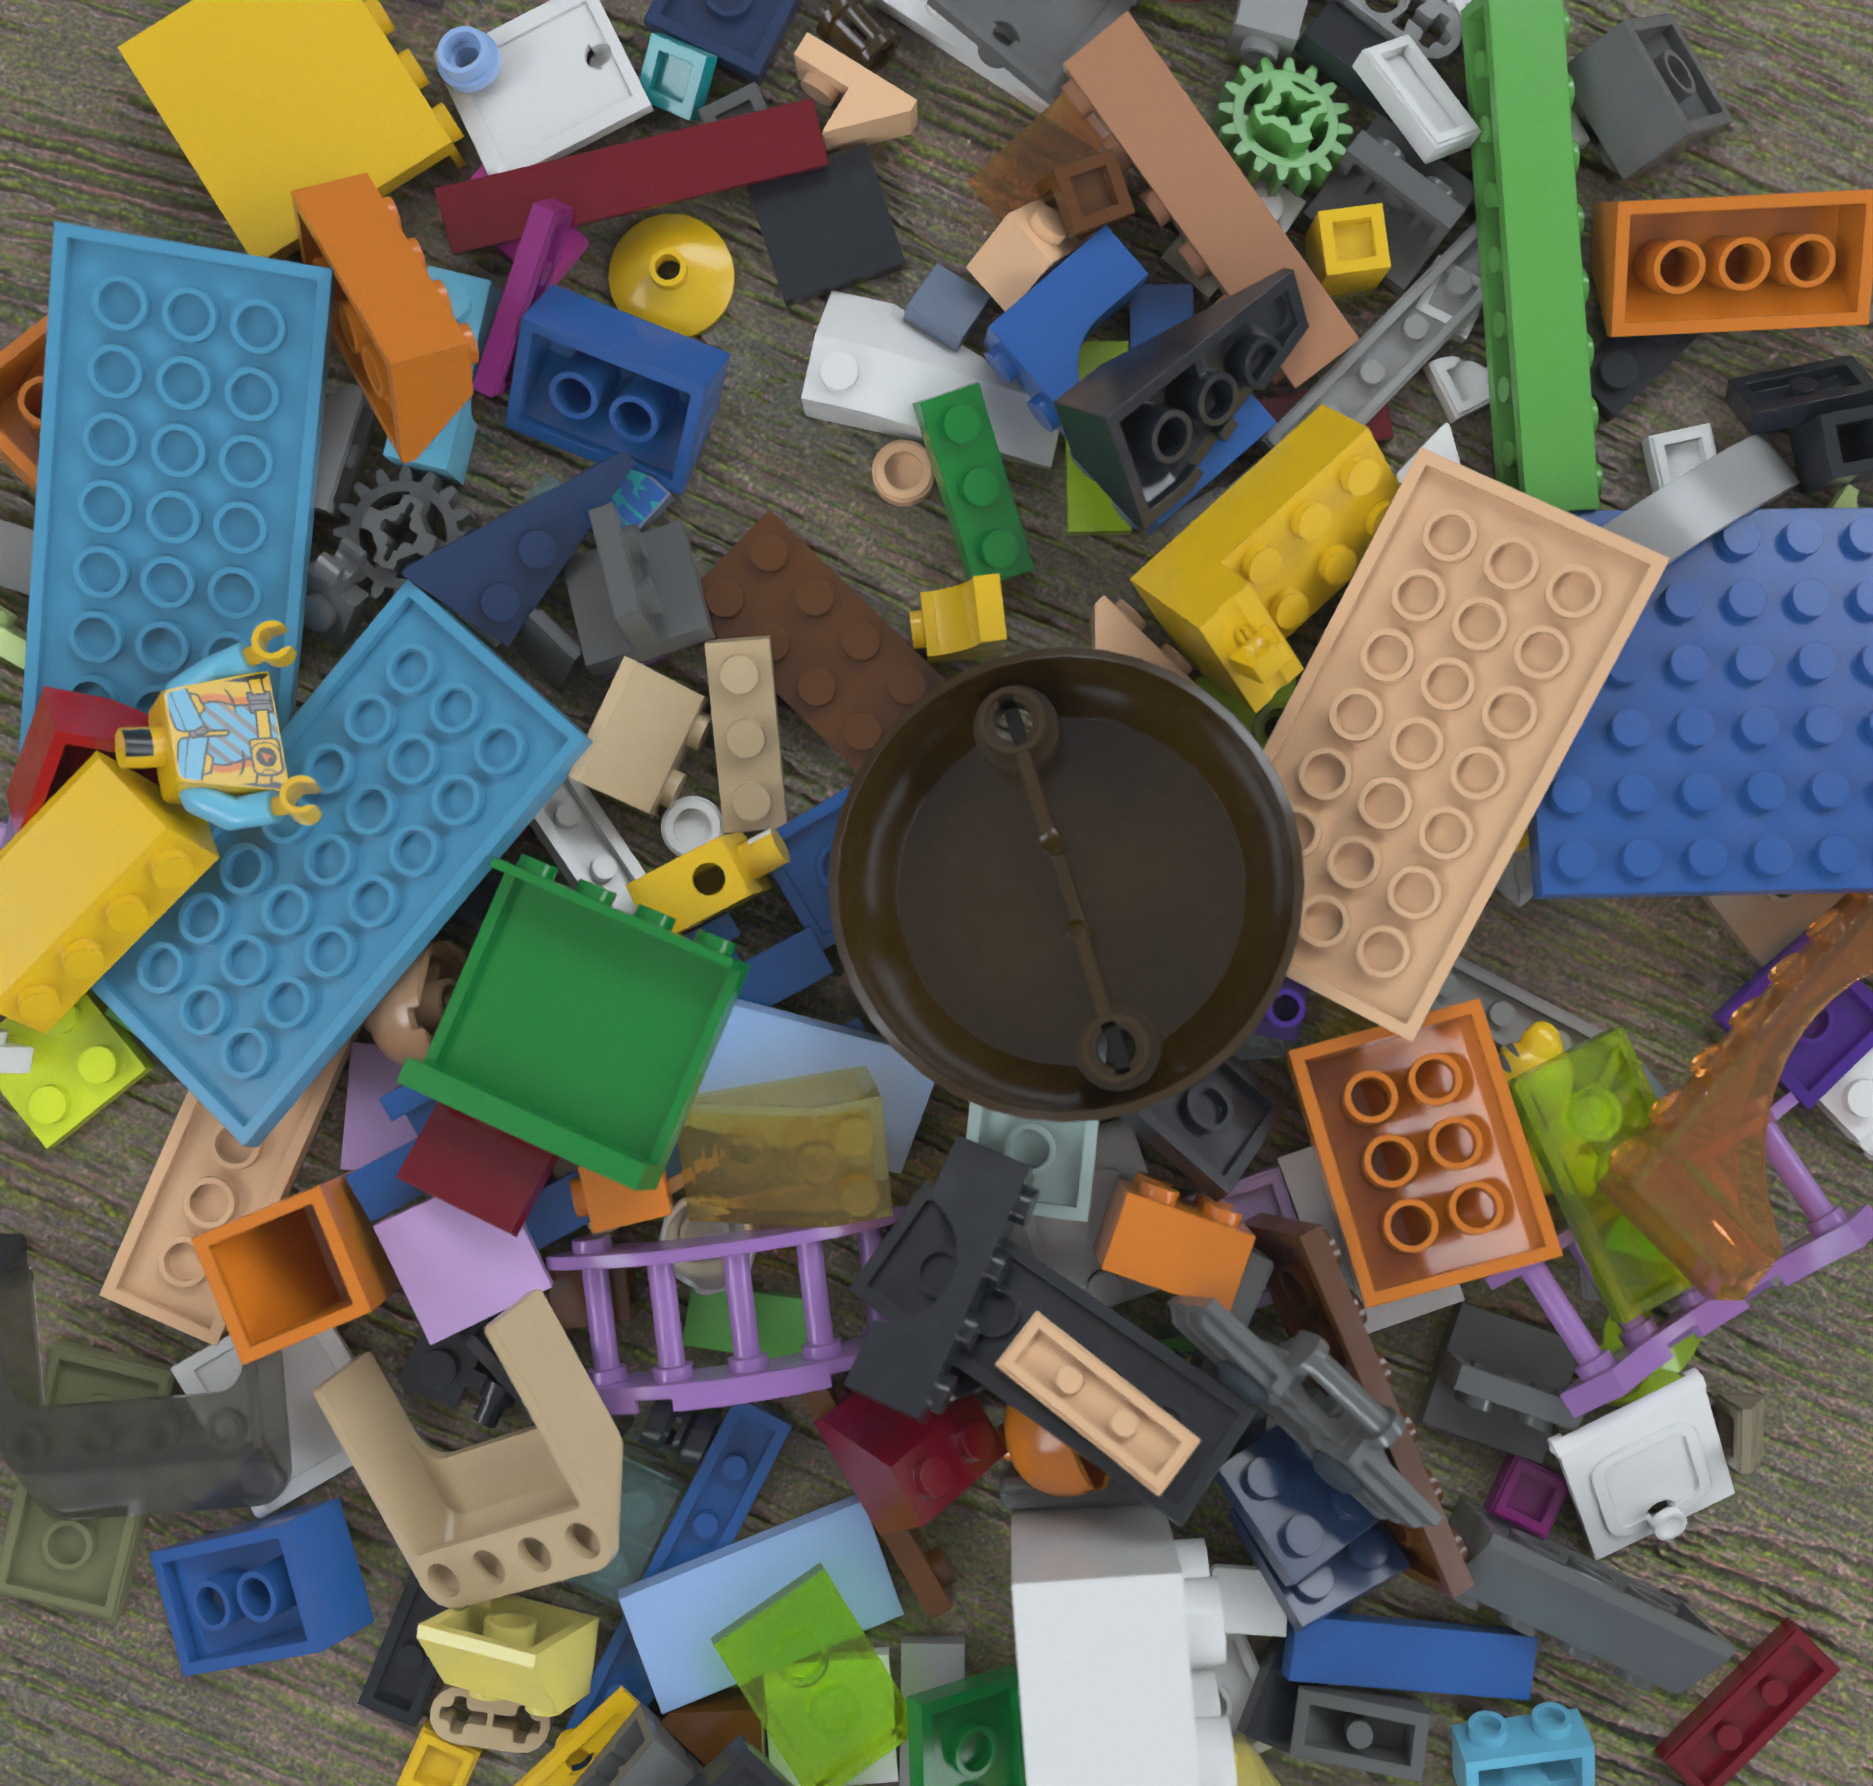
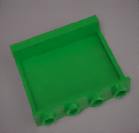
M522 853L516 865L493 857L490 866L505 873L425 1058L407 1057L397 1083L634 1191L656 1190L751 965L732 957L737 944L701 929L698 930L694 940L672 931L676 918L640 903L634 915L612 906L617 893L580 878L574 890L555 882L554 879L559 869Z

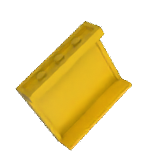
M192 0L117 47L248 255L290 262L288 256L300 250L291 196L292 190L368 173L381 197H384L449 155L458 169L466 165L454 145L464 135L443 102L431 108L420 90L429 85L430 82L409 48L397 54L386 36L394 32L396 28L378 0Z

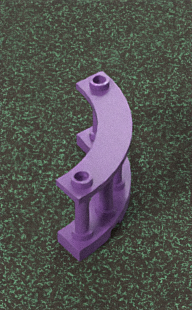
M1792 1092L1769 1103L1763 1093L1743 1103L1728 1113L1735 1123L1679 1154L1556 1230L1561 1250L1566 1246L1568 1247L1622 1330L1618 1334V1338L1623 1346L1612 1354L1608 1349L1600 1350L1545 1265V1261L1490 1275L1485 1278L1490 1288L1494 1290L1521 1275L1575 1358L1578 1365L1573 1369L1579 1379L1559 1395L1574 1418L1629 1393L1652 1372L1673 1358L1674 1355L1670 1348L1693 1333L1697 1338L1703 1337L1750 1308L1746 1301L1773 1286L1770 1281L1771 1279L1779 1276L1787 1287L1814 1271L1864 1247L1873 1238V1209L1870 1205L1866 1204L1848 1214L1843 1211L1840 1205L1832 1207L1774 1122L1799 1103ZM1750 1134L1809 1219L1805 1224L1809 1234L1780 1250L1773 1241L1766 1243L1709 1159V1157ZM1687 1171L1742 1253L1743 1257L1739 1262L1744 1270L1715 1287L1710 1279L1704 1281L1701 1279L1673 1237L1669 1262L1658 1261L1680 1293L1675 1299L1681 1308L1656 1323L1652 1316L1644 1318L1588 1231L1631 1204L1647 1199V1194Z
M865 1196L847 1200L846 1211L782 1225L725 1234L612 1244L610 1234L583 1236L571 1240V1251L546 1257L547 1269L582 1270L593 1367L587 1370V1374L610 1415L637 1414L640 1412L638 1401L672 1400L675 1412L787 1397L831 1388L832 1374L851 1370L872 1321H890L865 1303L868 1326L862 1328V1337L842 1343L840 1339L833 1338L822 1240L856 1233L862 1270L883 1241L882 1227L895 1224L907 1205L885 1206L884 1196ZM796 1245L807 1342L801 1345L802 1352L768 1359L767 1352L760 1351L748 1253ZM722 1257L734 1355L728 1357V1365L693 1369L692 1362L685 1360L673 1263ZM647 1266L659 1365L652 1368V1372H627V1365L619 1361L609 1268Z

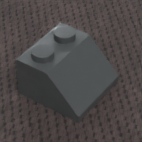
M1671 13L1623 20L1567 63L1568 74L1572 76L1575 85L1572 109L1579 117L1588 119L1599 138L1597 151L1600 158L1609 170L1616 174L1619 173L1623 180L1647 174L1734 122Z

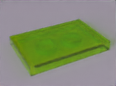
M821 1562L711 1637L717 1652L801 1786H843L908 1739L907 1702Z

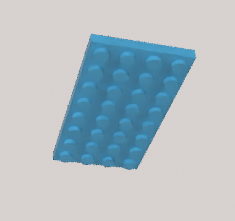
M54 221L19 755L44 686L110 698L149 714L150 709L161 692H164L166 683L203 658L239 642H243L248 646L252 645L251 637L255 628L264 621L270 620L281 622L287 627L288 632L282 636L272 638L268 643L267 652L273 653L281 648L292 646L297 651L294 662L287 667L277 668L262 662L258 664L257 672L269 671L280 732L295 715L337 284L333 269Z
M409 579L406 580L280 732L288 779L298 775L308 776L314 779L322 789L318 794L302 796L297 801L296 807L305 805L318 806L322 812L320 820L312 825H301L288 814L284 815L282 821L276 824L234 831L225 830L208 822L220 858L91 987L93 992L244 1147H259L491 870L490 864L493 857L498 859L502 857L564 783L572 766L594 742L424 589Z

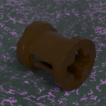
M835 0L818 22L816 35L826 43L832 41L847 57L877 74L894 55L896 48L900 44L901 36L892 28L885 30L862 7L863 0ZM852 30H855L865 41H862Z

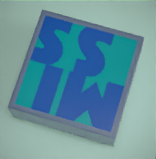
M631 469L607 504L613 502L626 526L636 523L641 533H643L670 505L674 497L652 476Z

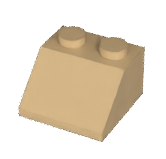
M624 656L587 734L594 742L572 766L568 777L646 813L658 816L662 806L669 809L673 807L683 789L687 774L679 770L689 748L699 751L712 727V716L706 712L710 706V701L693 690Z

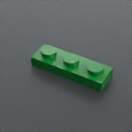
M979 382L912 403L967 581L973 576L997 573L1000 575V581L1035 569Z

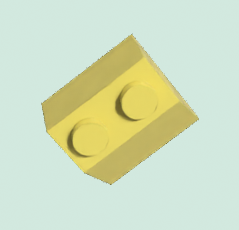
M506 1595L462 1608L447 1609L418 1624L417 1639L445 1684L467 1689L469 1696L476 1700L499 1701L504 1699L525 1705L526 1712L532 1715L553 1717L562 1714L566 1709L590 1694L600 1617L514 1595Z

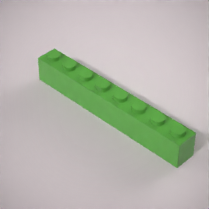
M1472 0L1461 10L1468 114L1482 131L1471 145L1495 478L1498 482L1566 512L1600 509L1599 497L1603 489V472L1601 466L1596 462L1594 433L1598 426L1599 412L1597 403L1591 395L1590 367L1594 358V345L1591 336L1587 333L1585 303L1589 294V279L1586 271L1582 269L1580 239L1584 230V212L1577 203L1575 174L1579 166L1580 152L1579 146L1572 135L1571 108L1575 97V85L1572 76L1568 74L1566 43L1570 33V18L1567 10L1563 9V0Z

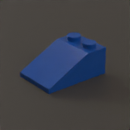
M339 1497L292 1507L266 1515L261 1519L256 1518L165 1546L149 1553L183 1676L319 1653L374 1622Z

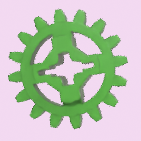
M1268 57L1261 58L1255 72L1245 65L1240 67L1233 82L1227 81L1216 102L1218 106L1210 120V126L1220 130L1217 138L1224 148L1230 151L1231 158L1236 165L1248 172L1246 179L1253 187L1259 179L1266 181L1269 196L1276 197L1283 184H1288L1290 191L1295 197L1302 195L1309 182L1313 186L1320 188L1330 172H1335L1346 152L1344 147L1353 132L1352 127L1342 123L1350 110L1347 103H1333L1331 100L1338 86L1334 82L1319 86L1315 82L1318 68L1314 66L1308 68L1304 75L1295 72L1294 60L1289 57L1286 58L1281 70H1275ZM1254 101L1255 105L1250 114L1244 115V107ZM1318 138L1317 149L1309 153L1308 147L1313 139Z

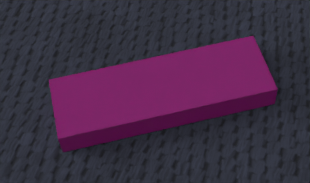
M554 198L533 202L473 382L474 390L493 398L511 389L522 316L550 286L575 213L573 212L574 207Z

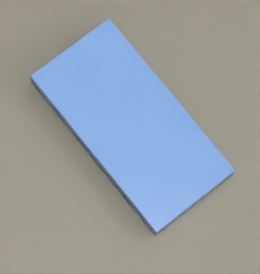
M737 999L685 1123L901 1174L935 1082L915 1069L892 1048L883 1036Z
M856 1494L618 1589L621 1607L662 1714L904 1615L873 1525Z

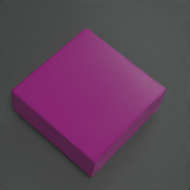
M1508 1453L1483 1507L1488 1512L1546 1539L1569 1489L1563 1474L1540 1463Z

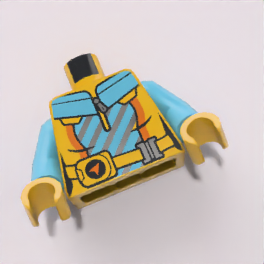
M264 621L253 631L251 637L252 645L248 646L243 642L232 645L203 658L166 683L164 692H161L149 711V727L117 729L115 734V752L119 767L121 769L156 767L160 793L164 801L182 804L187 812L228 831L276 824L282 821L284 815L288 814L301 825L317 823L322 816L318 806L305 805L296 807V804L302 796L318 794L322 789L314 779L308 776L298 775L288 779L269 671L257 672L258 664L262 662L277 668L287 667L294 662L297 651L292 646L281 648L273 653L267 652L270 640L287 633V627L278 621Z

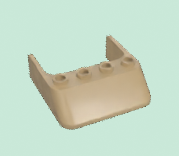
M535 1289L524 1294L485 1327V1333L536 1425L453 1452H441L432 1449L416 1433L371 1352H365L356 1356L314 1389L315 1399L420 1586L433 1601L449 1609L466 1607L598 1571L607 1566L619 1550L623 1441L619 1430L541 1289Z

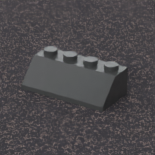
M1460 1496L1448 1524L1457 1531L1467 1548L1468 1558L1465 1560V1563L1475 1586L1453 1599L1454 1601L1474 1610L1478 1609L1480 1602L1501 1611L1499 1618L1513 1629L1531 1637H1535L1538 1630L1558 1638L1557 1646L1574 1658L1593 1665L1596 1657L1601 1658L1616 1666L1614 1672L1619 1677L1647 1692H1651L1654 1684L1679 1695L1731 1659L1736 1647L1687 1602L1600 1561H1596L1549 1537L1544 1539L1488 1512L1483 1506Z

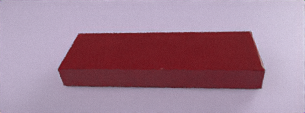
M1786 1617L1654 1751L1687 1786H1725L1841 1669L1792 1620Z

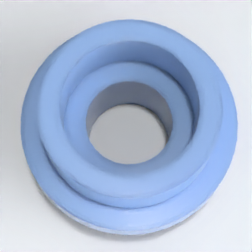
M459 26L448 31L438 44V72L444 82L457 92L473 93L480 91L490 85L500 71L501 54L494 40L483 31L470 26ZM476 59L470 65L465 66L469 61Z

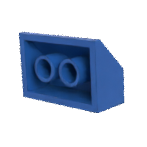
M551 284L525 312L521 319L505 427L596 463L624 452L638 463L633 465L632 470L652 476L666 490L682 495L717 412L731 354Z

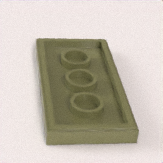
M63 1339L51 1343L0 1553V1594L116 1621L124 1614L179 1387L177 1379L170 1370L172 1365Z

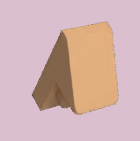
M806 33L794 53L797 77L801 81L800 86L811 98L825 106L831 107L834 102L838 104L822 132L827 154L864 142L870 145L912 134L918 124L917 99L810 33Z

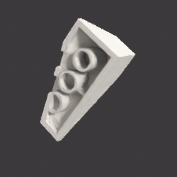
M832 290L815 333L801 396L805 416L924 442L912 403L979 382L1002 460L1051 470L1059 430L1055 429L1053 432H1049L1037 421L1027 405V402L1031 399L1030 396L1015 379L1010 384L1006 383L992 369L987 359L963 345L956 351L903 319L905 310L895 304Z

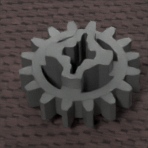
M402 466L398 481H394L383 469L377 470L376 480L378 486L371 490L364 484L357 482L354 488L361 498L357 506L341 503L338 508L351 519L349 526L334 528L333 535L340 540L347 537L367 552L365 563L354 584L363 589L373 583L371 597L382 603H385L391 597L393 591L395 595L406 582L407 578L401 574L406 564L416 559L419 560L457 540V537L466 533L463 531V527L470 525L476 520L474 514L468 508L454 509L463 496L453 486L447 487L440 492L442 479L431 471H428L419 483L417 472L410 466ZM402 498L398 505L379 511L389 502ZM437 508L442 514L446 525V542L440 540L435 527L439 517L436 513ZM401 530L410 533L413 531L417 534V539L413 545L408 543L400 544L396 541L398 533ZM368 533L372 534L377 547L373 561L367 545ZM428 593L431 597H433V598L437 601V598H436V597H434L433 595H431L430 593Z

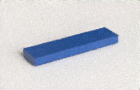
M1333 1612L1296 1633L1288 1620L1281 1673L1288 1681L1530 1700L1538 1637H1531L1508 1627Z

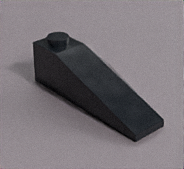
M1282 268L1101 364L1053 402L1073 458L1135 526L1142 529L1147 528L1191 492L1204 474L1198 465L1217 439L1227 442L1239 425L1233 418L1253 389L1266 388L1309 328L1294 269Z

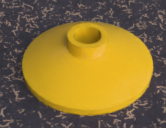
M668 213L644 219L624 234L612 254L608 279L611 296L618 310L693 338L706 332L724 315L733 296L735 271L730 252L715 230L694 217ZM666 261H674L680 265L679 274L670 280H665L658 276L660 265Z

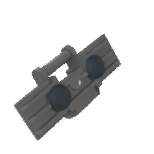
M1176 1295L1170 1298L1166 1304L1171 1308L1172 1324L1218 1367L1220 1380L1223 1385L1249 1404H1257L1300 1445V1450L1313 1460L1314 1470L1326 1483L1344 1494H1351L1378 1519H1389L1397 1524L1406 1523L1412 1528L1438 1526L1443 1517L1391 1466L1383 1450L1392 1445L1401 1436L1406 1425L1405 1418L1396 1409L1378 1403L1328 1354L1329 1345L1319 1335L1300 1330L1296 1337H1290L1287 1342H1281L1277 1347L1268 1340L1262 1341L1214 1298ZM1309 1374L1329 1394L1326 1396L1318 1388H1314L1306 1395L1303 1392L1305 1388L1300 1384Z

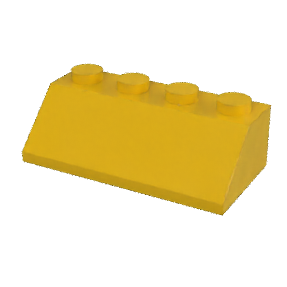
M97 750L0 850V1015L45 1034L220 858L208 821L187 812L182 804L164 801L161 797L160 787L131 769H121L117 761Z

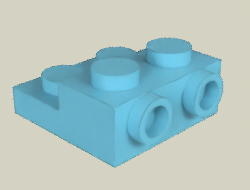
M1544 1702L1535 1706L1532 1714L1506 1718L1496 1712L1484 1710L1472 1714L1468 1723L1451 1725L1453 1776L1457 1786H1595V1745L1578 1708L1567 1709L1558 1703Z

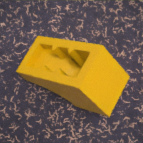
M999 573L973 576L967 582L956 586L920 592L921 610L909 611L913 649L926 648L927 662L929 664L1003 655L1007 634Z

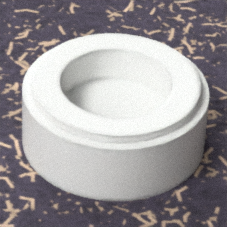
M687 796L676 800L671 809L667 808L661 821L662 838L670 851L679 857L719 836L726 835L723 832L721 810L713 802L698 796Z

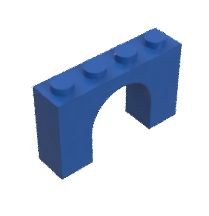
M1107 225L1102 227L988 326L984 345L989 349L985 353V357L997 375L1009 384L1015 379L1030 396L1031 399L1027 402V405L1037 421L1049 432L1058 429L1065 438L1066 436L1053 402L1080 381L1078 357L1081 346L1098 328L1141 291L1149 275ZM1250 393L1233 417L1239 425L1227 442L1217 439L1198 465L1204 474L1191 492L1145 528L1150 536L1250 450L1275 426L1277 422L1252 393ZM1070 451V456L1077 465V467L1089 479L1094 481L1093 478L1083 469V467L1073 458L1072 452ZM1112 500V504L1118 514L1129 526L1137 530L1139 527L1135 526Z

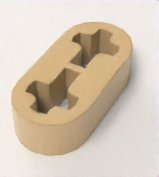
M445 1684L440 1689L430 1709L431 1725L435 1733L443 1740L453 1744L512 1753H529L538 1749L547 1739L556 1716L540 1717L530 1714V1717L537 1721H534L530 1731H523L519 1729V1719L512 1716L516 1715L520 1706L525 1705L504 1699L499 1701L476 1700L469 1696L467 1689ZM457 1696L467 1698V1709L476 1711L471 1713L467 1722L457 1720V1710L450 1707Z

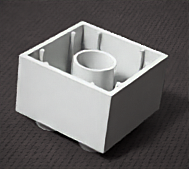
M1149 1504L1011 1509L1012 1597L1027 1786H1237L1231 1727L1228 1715H1221L1215 1669H1190V1666L1226 1664V1638L1220 1586L1217 1576L1210 1577L1205 1539L1174 1540L1168 1518Z

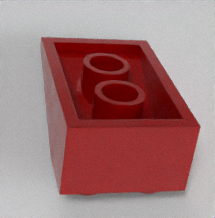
M44 686L6 793L15 835L97 750L117 761L115 752V734L117 729L149 727V714L110 698ZM156 767L131 769L159 786Z

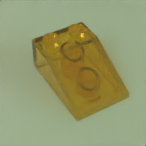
M866 1065L696 1094L677 1139L689 1221L830 1228L893 1216L882 1098Z

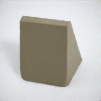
M1718 1394V1398H1716V1428L1726 1463L1741 1474H1751L1760 1464L1764 1455L1765 1400L1759 1395Z

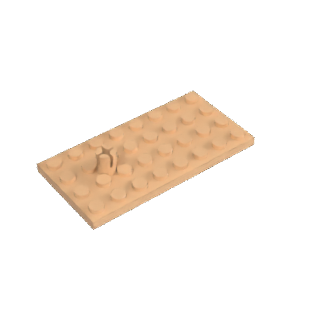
M1419 448L1263 749L1279 775L1292 806L1302 845L1305 880L1302 923L1293 960L1286 977L1411 1042L1414 1041L1670 560L1669 557L1427 449Z

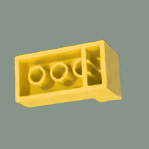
M1321 404L1132 576L1130 581L1186 661L1254 713H1257L1272 699L1280 688L1289 684L1304 670L1286 639L1353 578L1400 485L1369 428Z

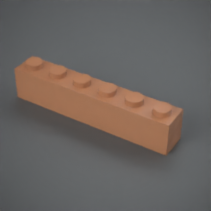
M1128 11L1063 63L1064 73L1069 78V81L1061 86L1062 91L1084 120L1092 113L1097 117L1109 134L1100 141L1104 150L1114 148L1122 174L1132 167L1147 187L1139 195V198L1161 228L1169 221L1173 223L1185 240V243L1177 248L1182 259L1199 281L1209 274L1223 293V296L1216 300L1215 304L1282 268L1294 269L1309 328L1271 379L1274 385L1284 379L1289 387L1297 388L1360 340Z

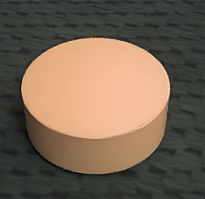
M905 439L892 441L880 449L873 461L872 478L875 489L882 499L892 505L899 507L916 505L930 494L934 486L935 475L927 449L915 441Z

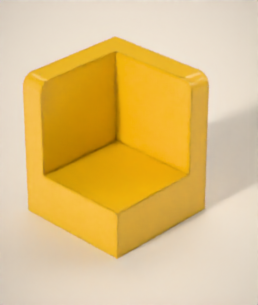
M1382 203L1317 212L1305 234L1308 267L1327 294L1335 296L1376 289L1391 268Z

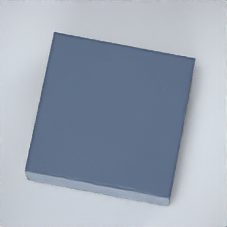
M937 263L908 303L903 319L958 351L986 311L991 295Z

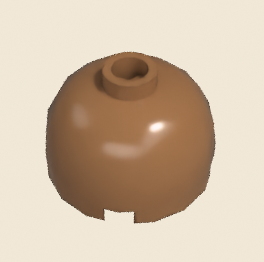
M451 941L429 943L363 1021L365 1028L371 1034V1037L383 1054L398 1065L403 1066L407 1057L425 1058L468 957L464 951Z

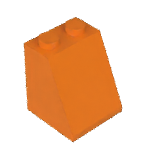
M355 1170L300 1191L191 1238L242 1365L370 1313L402 1287L373 1228L376 1224L375 1220L370 1222L345 1177Z

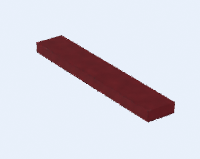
M810 98L434 188L451 252L456 257L521 241L533 202L554 198L574 207L573 212L575 213L569 229L826 168L829 162L814 99Z

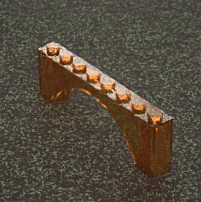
M1873 892L1847 893L1848 896L1837 908L1828 910L1809 926L1806 935L1810 939L1799 952L1788 955L1773 967L1767 977L1771 982L1760 997L1747 1001L1732 1014L1728 1021L1732 1029L1720 1043L1708 1046L1692 1060L1688 1068L1692 1075L1680 1089L1668 1092L1652 1106L1648 1113L1652 1121L1639 1136H1633L1625 1140L1611 1153L1607 1160V1164L1611 1168L1596 1184L1597 1188L1707 1300L1743 1301L1784 1252L1774 1224L1767 1190L1765 1148L1769 1112L1776 1085L1799 1037L1814 1017L1833 998L1853 983L1873 973Z

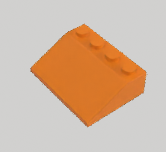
M1480 998L1430 1011L1413 1042L1382 1026H1376L1288 1051L1285 1060L1355 1292L1365 1309L1563 1256Z

